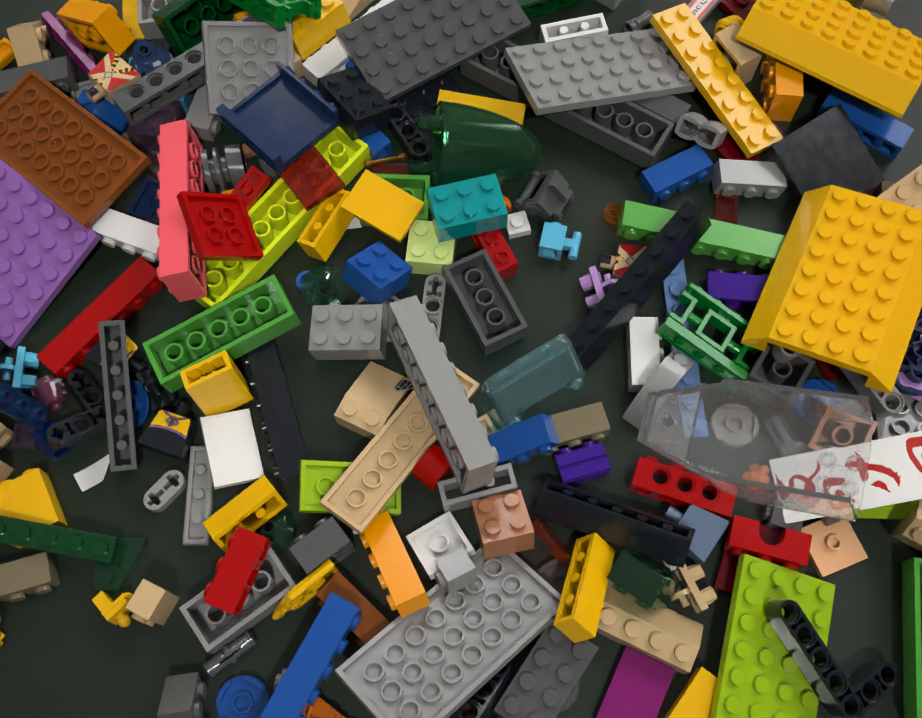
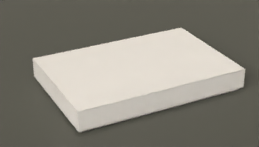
M249 409L200 417L214 490L257 481L264 475Z

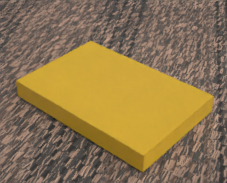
M367 169L341 205L342 210L399 243L402 242L425 207L423 201Z

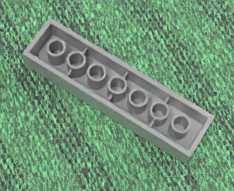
M417 295L389 303L387 332L462 493L490 484L499 461L498 452L494 446L491 447L488 441L487 430L483 424L480 425L477 419V410L474 404L469 403L466 397L465 385L459 382L453 362H449L446 347L443 342H439L436 327L427 318L428 314L425 305L420 303Z

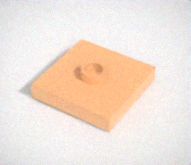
M845 513L841 514L840 522L825 526L822 520H819L801 529L802 533L812 535L809 558L819 578L868 558Z

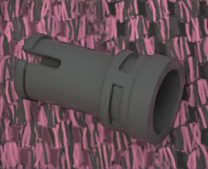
M646 10L636 18L625 21L622 25L623 31L641 30L650 24L649 20L654 14L652 11Z

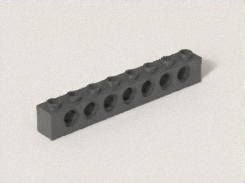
M252 14L238 20L244 22H264ZM203 42L111 95L117 109L131 127L206 83Z

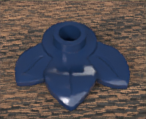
M141 41L133 48L134 57L130 61V66L140 75L144 73L147 75L174 58L165 48L154 47L150 42ZM143 49L148 50L146 54H143L140 51Z

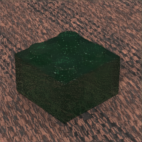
M622 550L606 577L613 582L612 587L624 595L626 593L631 594L635 597L634 602L646 610L649 608L656 610V608L666 609L682 582L639 553Z

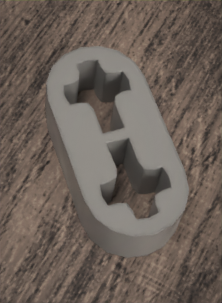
M178 470L166 472L145 493L143 498L145 507L155 513L164 511L185 490L187 486L186 477ZM170 479H178V486L171 485ZM154 496L159 497L161 501L159 505L153 504L152 498Z

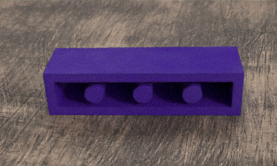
M722 270L708 271L703 281V290L713 298L720 300L729 309L754 311L769 274L748 275L746 272L725 273Z

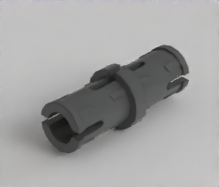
M247 630L231 644H225L222 650L207 662H204L203 666L208 674L214 677L231 662L233 664L239 660L238 657L252 646H255L257 642Z

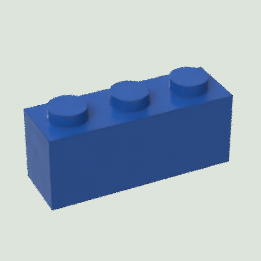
M697 144L642 171L638 184L652 204L659 200L664 201L673 193L685 191L691 184L706 180L710 176L713 163L701 146Z
M543 413L488 435L491 447L494 446L498 452L499 461L496 467L509 463H526L531 460V456L548 454L553 451V447L561 445L552 416Z

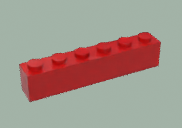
M140 256L51 341L36 358L65 382L69 372L78 369L85 361H88L84 356L99 341L98 322L124 320L126 325L135 312L141 310L154 294L162 290L164 282L159 280L157 270Z

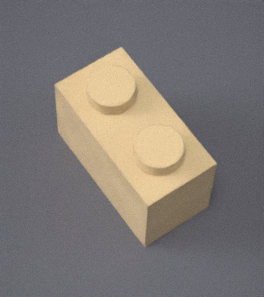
M143 579L125 608L133 612L131 615L133 619L153 627L157 623L164 626L180 597Z

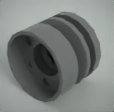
M240 142L225 145V156H221L217 147L212 148L213 158L208 149L201 150V170L210 193L219 194V185L222 191L228 190V183H232L233 188H235L248 171L246 158Z

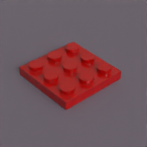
M181 191L176 196L199 260L259 261L264 256L241 195Z

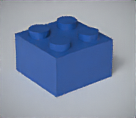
M379 240L346 261L342 280L370 304H382L408 286L413 268Z

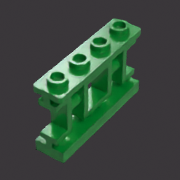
M228 0L276 29L284 28L285 20L291 22L292 16L305 14L315 19L321 18V0Z
M690 282L676 299L686 306L680 317L671 311L658 326L655 333L735 388L746 380L751 369L750 366L741 361L746 351L748 350L753 354L760 351L744 344L739 346L731 340L734 334L742 339L749 322L744 320L738 313L723 305L720 300L710 296L700 286ZM694 306L704 312L702 318L691 312ZM686 320L695 326L693 332L682 326ZM707 322L725 334L719 344L702 333ZM726 348L735 354L732 360L722 354Z

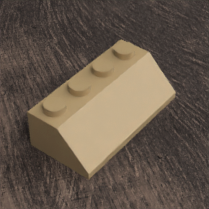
M608 580L597 633L624 646H628L684 675L690 673L700 648L704 625Z

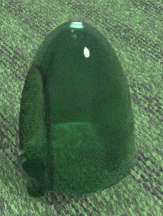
M439 101L434 115L421 113L418 115V129L432 130L429 161L409 159L408 174L429 175L432 187L496 173L499 186L503 187L532 174L542 162L543 148L538 138L530 130L513 119L472 105Z

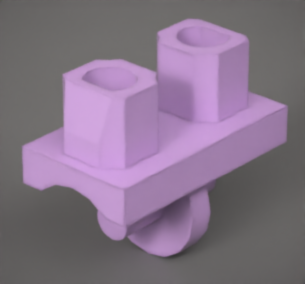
M596 266L589 267L590 273L579 278L584 292L593 288L596 290V294L585 297L590 311L596 307L607 294L606 292L619 280L612 279L611 274H605V281L603 282Z

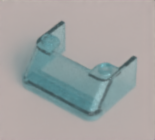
M565 333L558 335L484 381L481 389V406L498 431L523 420L521 417L524 415L525 410L563 387L566 389L572 388V390L582 388L586 373Z

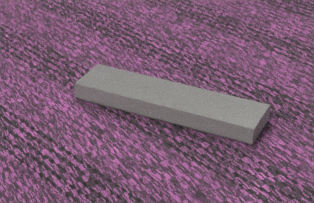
M205 446L190 447L182 543L184 546H210L211 536L202 523L212 516L214 486Z

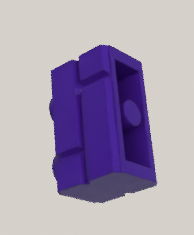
M588 441L581 444L579 449L572 450L571 447H566L558 450L557 455H554L553 464L559 482L572 486L609 475L611 466L603 443L595 444V441Z

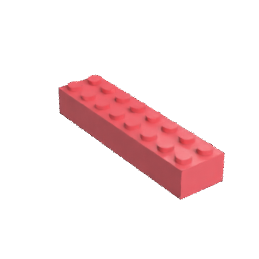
M184 119L160 125V135L157 136L160 146V153L157 154L160 164V171L157 172L160 182V189L157 190L160 201V208L157 209V215L160 220L159 227L157 228L159 247H157L159 258L157 276L168 287L169 293L173 294L179 302L207 297L206 260L198 259L176 197L181 191L205 193V181L201 170V150L204 148L188 121Z

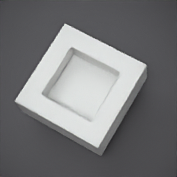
M525 211L508 214L506 231L509 239L531 234L530 224Z

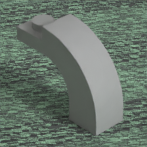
M674 349L653 372L622 418L642 432L674 388L691 369L694 362Z

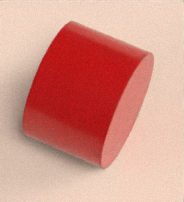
M435 443L421 456L411 474L432 492L438 490L437 482L447 480L453 471L441 446Z

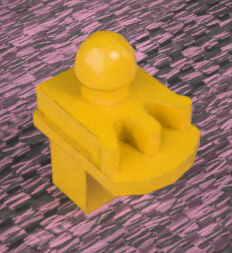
M100 591L92 599L107 621L120 627H128L130 625L131 618L129 614L132 611L125 607L132 598V593H122L113 601L107 593Z

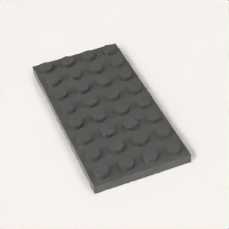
M394 0L337 29L336 35L364 79L390 102L522 33L531 27V22L517 0Z

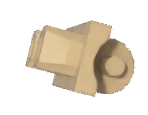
M685 564L683 568L679 567L674 571L678 581L671 584L675 591V594L670 596L671 601L679 599L683 608L691 603L695 613L698 614L709 608L708 605L717 599V595L711 586L699 591L695 581L705 577L700 564L688 567Z

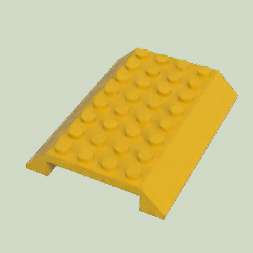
M757 0L735 38L898 118L903 116L922 82V38L912 35L907 29L893 26L886 19H878L872 16L867 10H859L845 0Z
M828 185L804 192L741 340V344L765 352L768 343L845 368L868 376L864 386L890 395L922 307V210L835 185Z

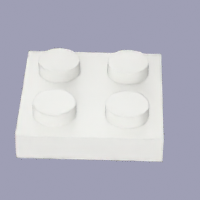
M450 511L406 536L431 580L435 578L434 573L437 572L435 561L461 548L465 549L469 557L476 554Z

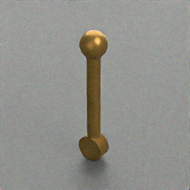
M401 153L396 156L375 160L365 159L363 164L369 168L373 164L404 160L408 157L406 153Z

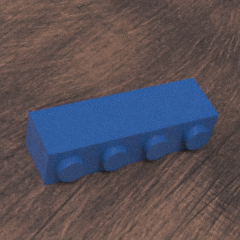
M836 87L832 89L815 117L817 118L840 103L864 145L892 160L897 157L914 131L913 128L890 117L886 113L871 107Z

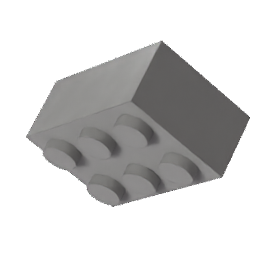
M383 304L312 306L308 351L316 360L386 359L388 321L386 309Z

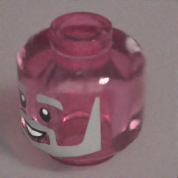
M48 375L34 381L35 385L31 388V392L36 401L49 407V412H54L64 407L62 403L68 400L69 395L61 378Z

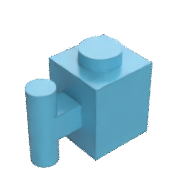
M545 222L538 256L560 261L562 250L569 251L568 258L570 260H577L582 233L573 232L572 239L565 238L567 226L558 222Z

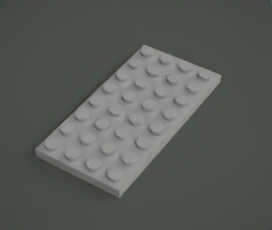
M655 28L614 33L607 36H593L508 47L504 51V57L536 115L693 92L696 89L693 81Z
M480 547L475 552L476 554L470 557L476 567V582L451 595L448 594L445 587L440 588L436 584L426 593L431 603L430 605L404 618L398 616L335 670V673L374 718H449L554 621L561 594L515 553L484 560Z

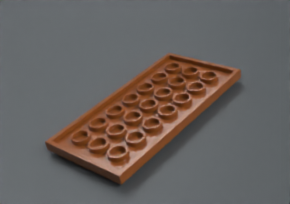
M32 69L0 100V159L22 175L87 230L151 162L148 156Z

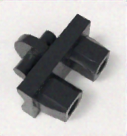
M153 367L136 374L143 389L147 391L149 404L154 413L160 409H166L177 402L174 394L160 384Z

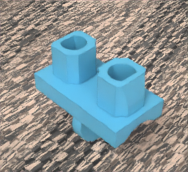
M18 346L15 365H13V358L6 357L5 364H0V374H3L2 381L10 382L11 375H14L13 388L20 392L36 390L37 376L25 375L24 371L25 368H39L40 360L36 358L38 354L26 352V347Z

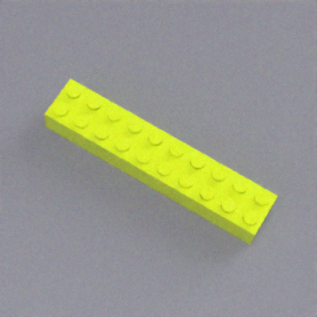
M338 126L304 153L248 211L264 256L259 261L206 260L207 297L194 300L206 309H209L254 285L301 235L331 187L344 189L365 167L363 164L364 160H371L369 145L360 139L352 141L341 127Z

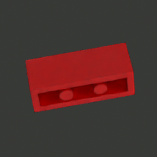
M238 526L236 532H232L228 539L227 546L229 548L225 556L220 557L215 568L217 573L213 582L210 581L204 590L203 596L205 599L203 602L239 617L272 542L267 537Z

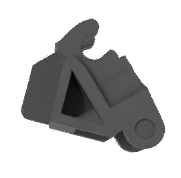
M558 170L541 171V173L533 171L530 175L531 179L522 194L513 202L514 207L520 211H525L527 215L537 214L542 218H551L553 216L555 218L554 222L560 223L563 218L562 210L566 203L569 205L572 203L574 191L568 189L570 184ZM538 184L541 185L535 196L530 198Z

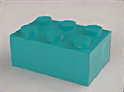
M496 173L427 188L428 206L439 243L507 227L508 211Z

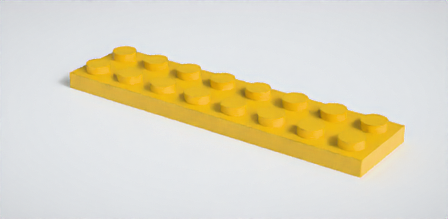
M686 3L652 15L649 20L720 121L728 128V132L747 158L767 150L768 147L783 139V136L740 77L735 74L732 66L722 56L721 51Z

